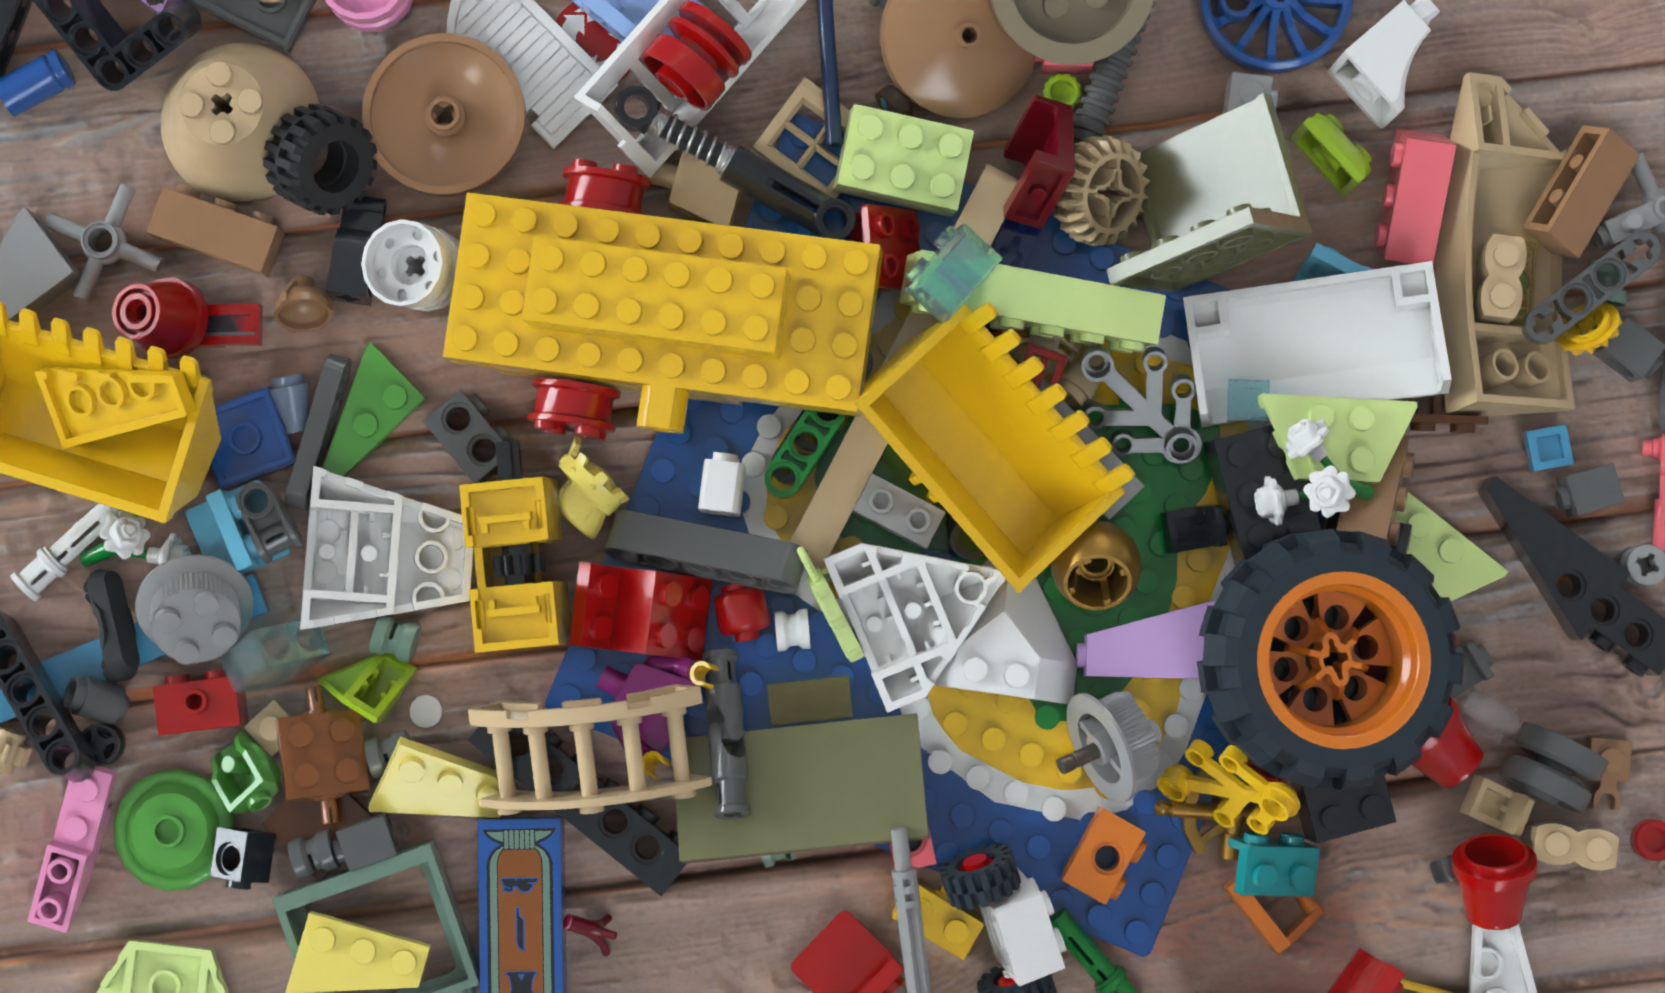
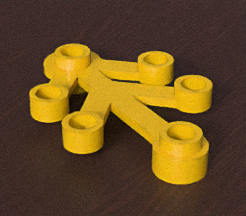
M1193 740L1186 749L1185 757L1194 766L1203 769L1215 779L1194 776L1186 766L1175 764L1173 767H1167L1157 780V787L1160 792L1175 802L1184 801L1191 791L1229 798V800H1222L1213 811L1215 821L1226 828L1234 827L1242 815L1241 811L1249 802L1258 803L1259 806L1252 810L1246 822L1254 832L1261 835L1267 834L1276 821H1286L1288 817L1295 816L1301 806L1297 793L1290 785L1283 782L1267 781L1246 765L1249 760L1248 757L1235 745H1228L1219 757L1220 764L1212 759L1214 751L1203 740ZM1233 774H1237V775H1238L1239 777H1241L1245 782H1247L1250 786H1248V785H1246L1245 783H1243L1241 780H1239V779H1238L1237 777H1235Z

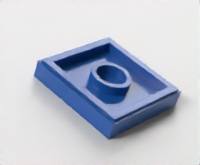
M267 386L215 406L221 441L212 460L211 467L219 489L227 490L294 465L296 453L269 392V389H272V387Z

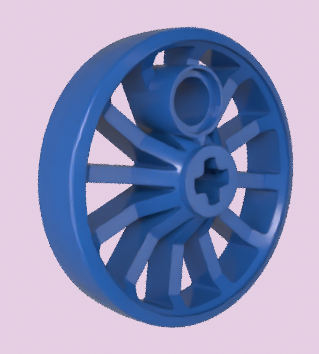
M1198 0L1199 15L1203 28L1215 48L1234 64L1244 69L1264 74H1282L1296 71L1324 56L1343 34L1353 7V0H1281L1280 2H1277V0H1243L1246 2L1245 10L1233 11L1227 6L1226 0H1217L1216 10L1220 17L1214 18L1209 0ZM1302 6L1337 9L1338 14L1334 27L1327 26L1309 14ZM1258 12L1236 46L1228 41L1220 31L1221 28L1243 22L1249 15ZM1267 18L1264 59L1243 52V49L1263 20ZM1293 19L1324 39V42L1318 48L1309 52L1294 25ZM1278 23H1280L1296 56L1295 59L1276 60Z

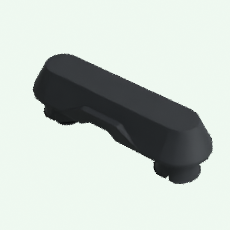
M95 570L89 575L83 589L84 592H87L85 595L86 600L91 603L93 614L98 620L100 629L99 640L104 658L101 667L105 669L103 676L111 682L131 680L137 673L140 656L135 639L136 631L131 610L127 605L121 577L114 571Z

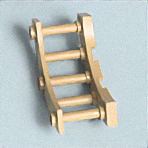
M673 684L626 694L627 701L602 704L601 698L570 700L562 702V708L543 709L542 702L499 701L468 709L470 726L487 727V733L492 734L499 793L480 798V806L497 809L498 815H513L523 810L579 808L580 814H595L604 811V806L636 802L672 795L673 799H686L696 796V789L712 785V777L690 774L683 715L687 713L686 707L703 703L701 687ZM662 713V716L667 719L673 777L646 782L639 723L642 722V716ZM617 720V725L622 726L629 785L598 789L591 729L594 728V723ZM569 725V731L574 732L581 791L552 792L545 732L549 731L548 727ZM512 728H523V734L528 735L535 791L516 790L508 732Z

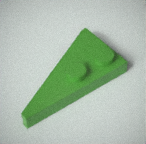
M371 342L366 346L322 467V469L343 477H347L427 400Z

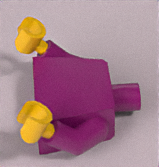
M655 655L648 657L644 663L636 662L629 676L607 665L596 687L616 697L614 702L627 701L626 694L673 684L701 686L712 689L714 685L708 684L705 680L706 673L710 669L718 672L720 669L717 665L705 661H696L688 657L673 658ZM662 713L642 716V722L639 723L644 773L656 781L660 780L654 772L656 765L662 762L668 767L671 766V761L661 755L669 745L667 719L662 716ZM612 720V729L624 749L622 726L617 725V720Z

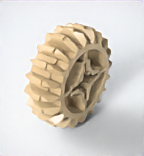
M1107 135L1102 137H1085L1083 142L1074 143L1075 174L1057 202L1056 206L1058 208L1054 212L1053 217L1061 221L1060 229L1068 233L1069 238H1073L1077 242L1096 247L1098 245L1116 244L1117 239L1127 238L1128 229L1137 228L1136 216L1145 213L1141 207L1144 199L1150 198L1144 193V187L1150 182V180L1143 176L1147 165L1139 161L1141 153L1132 149L1131 144L1125 140L1115 139V137Z

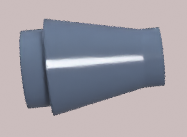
M303 373L272 378L271 384L273 389H269V392L285 425L286 434L304 431L309 416V382H305Z

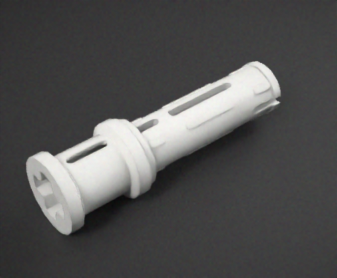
M98 503L50 548L47 546L41 547L36 552L37 557L20 573L15 571L10 575L11 579L30 599L36 602L41 598L40 592L56 577H64L68 570L66 565L99 536V531L106 524V516L109 513L118 515L121 510Z

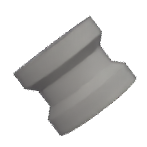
M1648 544L1631 547L1624 551L1619 559L1618 565L1630 573L1625 580L1630 585H1653L1665 577V554L1656 546ZM1647 557H1649L1648 561L1651 567L1648 566V563L1646 561Z

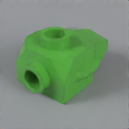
M239 731L234 741L221 752H217L211 760L213 768L211 782L229 813L243 814L249 811L257 812L263 810L270 805L272 797L279 791L281 779L279 767L270 754L257 745L246 731Z

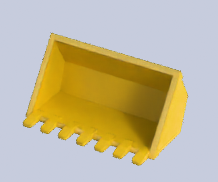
M0 301V473L166 523L173 518L176 511L198 496L221 441L212 396L211 379L201 376L197 359L184 355L181 358L180 370L169 367L165 350L155 346H151L147 351L148 361L137 358L133 341L128 338L119 336L115 341V351L104 347L101 332L94 328H85L83 331V341L73 339L69 323L55 317L52 320L51 332L42 330L37 313L26 308H22L19 312V322L9 320L6 306ZM43 367L180 371L184 374L197 412L178 419L63 449L34 371Z
M990 302L982 304L973 311L964 303L953 310L946 318L908 340L865 383L862 395L856 400L855 406L913 471L909 481L914 486L920 483L926 486L929 491L925 499L930 504L939 502L1019 594L1124 495L1126 491L1121 486L1131 481L1135 476V472L1128 464H1122L1111 471H1108L1099 459L1111 452L1113 449L1112 445L1105 437H1100L1087 445L1080 439L1076 433L1089 424L1090 419L1081 410L1065 418L1057 412L1053 406L1064 400L1067 392L1058 383L1040 392L1031 379L1043 371L1044 365L1033 356L1018 365L1008 352L1021 342L1019 335L1013 329H1009L995 338L984 326L998 315L997 309Z

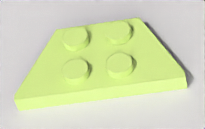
M1265 393L1258 396V404L1261 409H1265L1275 430L1272 434L1277 445L1286 455V464L1294 480L1310 481L1309 475L1311 472L1325 469L1320 461L1315 462L1309 455L1304 457L1298 456L1294 459L1288 457V452L1284 448L1288 442L1286 438L1290 426L1299 423L1301 419L1307 418L1314 423L1323 419L1326 422L1329 433L1324 437L1322 445L1328 451L1326 456L1340 472H1348L1350 480L1365 484H1376L1381 481L1417 409V402Z
M1408 492L1404 512H1396L1395 521L1412 525V535L1407 554H1412L1434 575V583L1432 585L1440 597H1449L1450 601H1453L1507 575L1509 571Z
M132 939L128 941L118 956V961L112 970L108 971L96 993H229L215 949Z

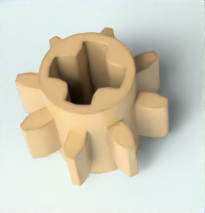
M0 726V773L12 775L15 766L21 768V766L26 767L32 748L24 746L25 734Z

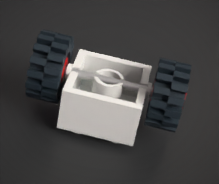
M986 844L979 845L977 850L972 848L966 849V853L963 855L960 853L953 856L954 860H946L944 866L940 867L939 874L950 905L952 907L956 906L957 909L961 910L966 906L968 910H972L978 905L994 956L1002 965L1001 968L996 966L991 968V973H984L981 976L982 980L977 982L978 992L1057 993L1051 974L1065 968L1061 953L1066 951V947L1060 931L1057 927H1052L1049 918L1050 915L1054 914L1053 905L1045 890L1039 891L1034 878H1027L1018 869L1011 848L1004 844L1000 847L999 844H992L987 848Z

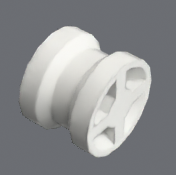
M799 609L795 614L774 611L778 652L787 651L791 646H799L802 650L811 649L808 610Z

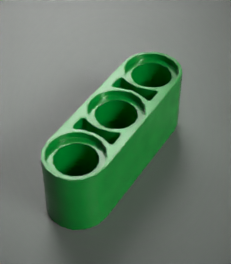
M804 411L766 470L765 485L773 497L789 499L800 491L843 425L846 415L839 414L835 420L824 421L817 415L816 411ZM801 435L813 436L818 443L817 450L809 456L800 455L795 451V440ZM787 469L794 474L795 483L790 489L781 491L772 485L771 478L777 470Z

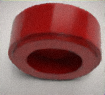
M1645 819L1634 826L1630 835V843L1633 851L1639 857L1651 861L1665 859V822Z

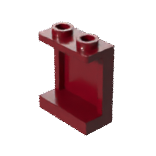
M1035 95L1003 150L1005 158L1021 162L1025 166L1024 172L1003 206V218L1042 229L1075 174L1073 111L1071 105Z

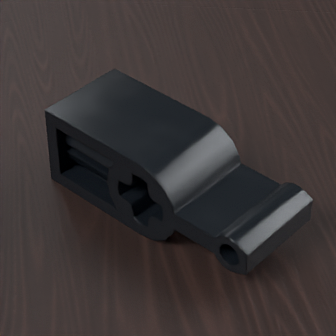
M364 196L361 200L355 199L353 201L354 207L348 211L343 209L340 227L337 229L325 291L333 301L371 306L373 294L364 280L361 262L364 247L373 232L383 226L387 201L386 199Z

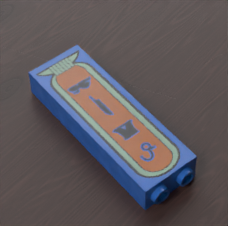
M562 816L479 819L480 993H567L566 930L563 928V920L566 916L564 818Z

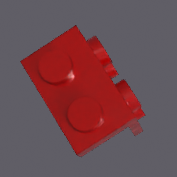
M847 910L839 912L791 963L792 972L813 993H893L904 981L900 976L904 971V965Z

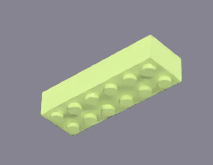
M921 250L907 255L899 304L910 306L909 313L934 317V315H942L943 312L951 313L964 303L973 311L982 304L990 302L997 309L998 315L990 321L989 328L1008 331L1009 329L1023 330L1024 327L1030 328L1029 335L1053 339L1054 337L1063 338L1064 334L1069 335V343L1093 346V344L1103 345L1104 342H1109L1108 350L1132 353V351L1143 352L1144 346L1158 345L1166 295Z

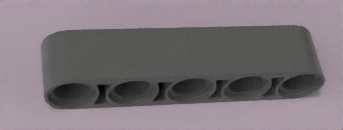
M618 510L615 512L604 552L608 556L619 561L786 594H794L798 591L804 569V564L797 553L798 547L802 546L798 544L628 510Z

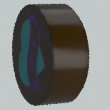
M886 85L875 94L882 110L913 116L910 103L893 85Z

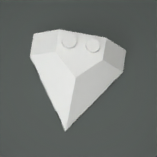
M866 543L857 544L823 559L838 596L843 601L887 713L925 698L941 672L948 662L951 661L986 609L989 601L1005 581V577L998 569Z
M989 559L982 565L983 567L997 569ZM1036 578L1019 594L1005 579L934 685L1063 704L1069 703L1074 694L1077 673L1076 660Z

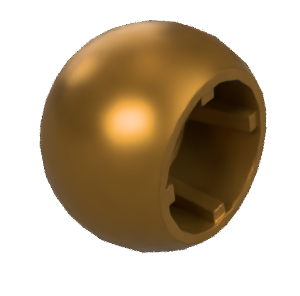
M1096 520L1051 562V574L1059 592L1073 605L1088 610H1105L1117 606L1131 595L1140 578L1141 556L1135 541L1125 530L1113 523Z

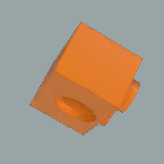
M1098 806L1059 878L1104 905L1107 904L1110 898L1117 900L1127 882V878L1122 876L1130 862L1136 864L1146 849L1147 842L1142 840L1146 832L1103 807ZM1103 846H1112L1117 854L1115 863L1109 868H1099L1095 862L1096 852Z

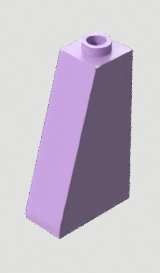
M1217 599L1083 635V643L1076 644V668H1083V676L1199 679L1197 661L1203 660L1204 637L1199 636L1207 605L1214 606Z

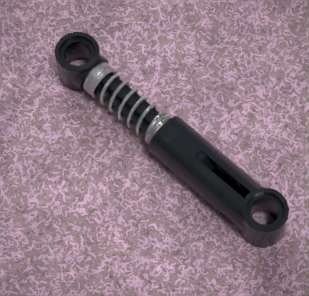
M639 85L630 86L619 94L614 108L615 118L626 130L640 132L643 135L647 133L656 139L661 137L665 139L666 145L674 144L675 150L681 148L685 151V156L689 154L695 156V162L702 160L705 162V167L709 165L714 167L715 173L717 172L721 175L720 181L809 230L816 237L842 240L854 229L856 223L855 212L846 201L829 196L740 144L736 148L731 146V144L727 147V142H718L717 136L713 138L707 136V130L700 132L697 130V125L693 127L688 125L687 119L679 120L677 113L672 116V111H669L666 107L664 108L662 106L663 103L658 101L654 94L645 87ZM631 99L641 100L647 107V114L640 119L631 118L624 110L625 103ZM782 190L786 192L787 194L814 208L815 211L808 209L807 207L785 196L779 191ZM833 210L841 215L843 226L840 231L833 232L825 227L823 216L826 211Z

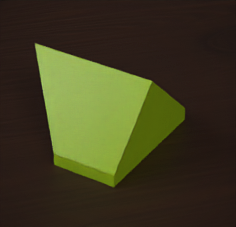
M375 654L316 680L341 703L374 723H384L413 678L417 668L408 662L397 660L394 654Z

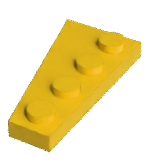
M43 367L34 371L63 449L178 419L197 412L184 374L180 371Z

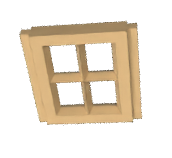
M804 77L750 151L837 199L840 192L833 191L835 177L827 187L803 169L816 151L838 167L839 158L821 145L826 138L825 126L817 137L812 139L790 122L802 104L825 120L823 90ZM840 104L842 133L845 134L850 110ZM785 128L809 146L797 164L772 146Z

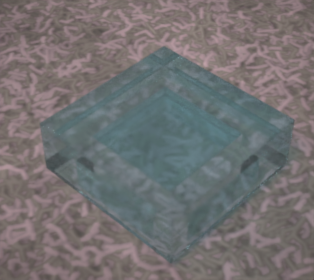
M1228 379L1227 422L1268 423L1269 417L1265 409L1260 408L1258 396L1262 393L1270 394V380Z

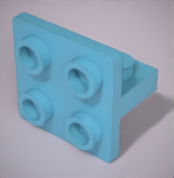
M259 480L253 481V482H256V483H262V482L259 481ZM244 486L230 492L219 489L205 495L207 502L190 508L185 512L202 555L222 559L233 565L237 572L240 571L244 575L291 554V549L288 548L274 555L273 560L266 564L255 548L250 531L237 506V495ZM261 489L256 490L250 497L249 503L252 510L259 513L265 510L268 505V497ZM284 534L270 540V542L282 537Z

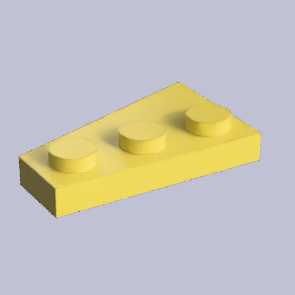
M400 736L371 798L369 812L500 818L501 815H498L497 809L480 806V798L499 793L497 770Z
M310 911L285 993L418 988L431 945Z

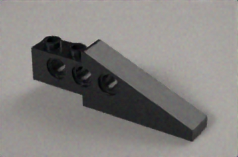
M1497 476L1486 479L1478 490V494L1570 640H1583L1586 634L1590 633L1591 635L1588 640L1593 645L1606 653H1609L1611 650L1624 658L1621 664L1633 674L1639 677H1643L1644 674L1647 676H1659L1665 668V619L1621 587L1630 573ZM1562 575L1569 577L1573 584V590L1568 597L1562 596L1557 588V582ZM1596 599L1602 601L1606 608V615L1600 622L1595 620L1591 614V606ZM1629 624L1635 625L1639 631V639L1634 646L1629 645L1624 637V631Z

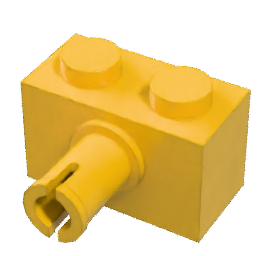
M918 882L925 938L964 960L985 925L983 920L964 908L961 910L957 909L956 906L952 907L948 901L944 886H942L941 890L936 889L934 891ZM895 906L893 911L891 912V915L893 919L898 921L897 909Z

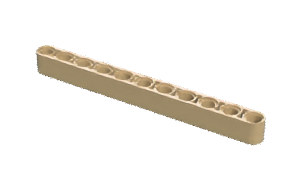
M987 164L941 253L983 261L1005 219L1003 218V206L1017 184L1018 179ZM943 312L942 315H934V317L909 313L882 366L908 340L946 318L950 313ZM862 413L860 417L855 416L790 540V542L798 544L808 551V556L815 569L820 568L822 570L825 564L823 559L830 555L888 444Z

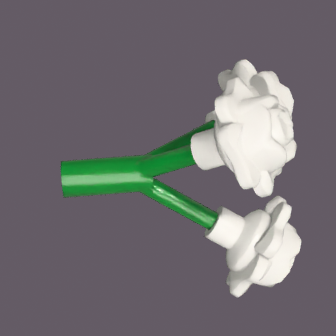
M1305 418L1301 419L1299 423L1290 426L1286 436L1288 442L1284 448L1288 452L1290 459L1309 455L1315 462L1320 461L1325 469L1310 473L1309 480L1311 483L1305 485L1304 491L1297 492L1296 489L1284 490L1277 484L1275 478L1272 479L1270 476H1265L1263 487L1258 488L1254 493L1257 513L1262 518H1268L1276 526L1282 525L1287 507L1298 505L1300 500L1310 499V510L1313 512L1321 510L1324 517L1330 518L1336 512L1348 511L1350 508L1348 500L1357 498L1368 501L1374 494V489L1371 485L1350 480L1348 472H1340L1326 456L1328 451L1322 443L1324 437L1329 433V429L1326 427V422L1323 419L1314 423Z
M121 510L118 515L109 513L106 516V524L99 531L100 537L106 541L80 553L79 559L84 567H90L113 555H118L125 560L129 557L147 559L148 563L160 565L175 557L192 554L189 546L182 544L181 537H178L176 533H171L161 548L149 547L148 550H144V543L150 538V532L147 529H143L146 524L145 519L139 517V515Z

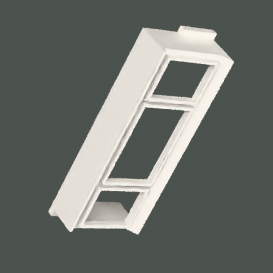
M659 0L574 98L619 142L617 146L647 177L651 178L675 151V145L672 143L666 145L665 139L661 137L656 139L647 133L645 135L641 133L635 140L600 104V101L623 75L630 70L654 94L658 101L663 103L664 108L666 107V109L672 111V116L677 113L679 120L687 119V124L692 127L698 125L807 0H759L748 13L737 0H719L738 22L734 30L747 43L752 52V57L746 65L738 66L739 73L735 78H728L718 74L725 84V91L707 111L695 108L677 96L673 97L638 60L655 37L661 34L669 25V20L678 15L679 8L683 3L690 0Z

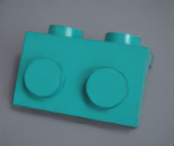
M1245 831L1244 837H1229L1228 846L1239 850L1234 892L1247 896L1314 897L1320 848L1304 842L1305 836L1290 832H1281L1279 838H1269L1268 834L1261 835L1254 831Z

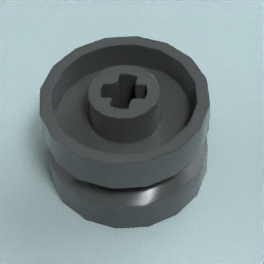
M1523 722L1515 742L1521 750L1536 759L1534 761L1518 754L1507 755L1499 775L1521 787L1524 792L1546 803L1561 806L1584 815L1592 794L1586 786L1572 779V776L1589 782L1600 781L1609 763L1608 760L1589 748L1558 733L1529 722Z

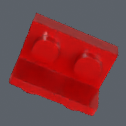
M872 204L863 205L861 212L855 213L856 223L850 233V239L854 242L881 245L883 257L878 293L901 290L907 255L920 251V226L917 220V212L912 209Z

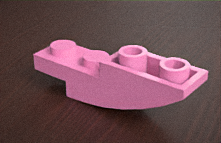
M96 765L93 774L88 779L82 782L68 781L53 841L47 844L28 922L64 933L69 932L86 891L112 810L109 802L118 771Z

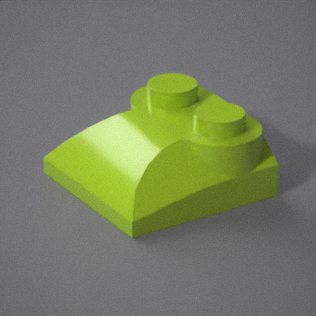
M1316 113L1314 116L1308 117L1289 139L1335 189L1345 197L1372 172L1369 165L1372 158L1358 143L1354 144L1343 133V126L1333 115L1328 113L1324 116Z

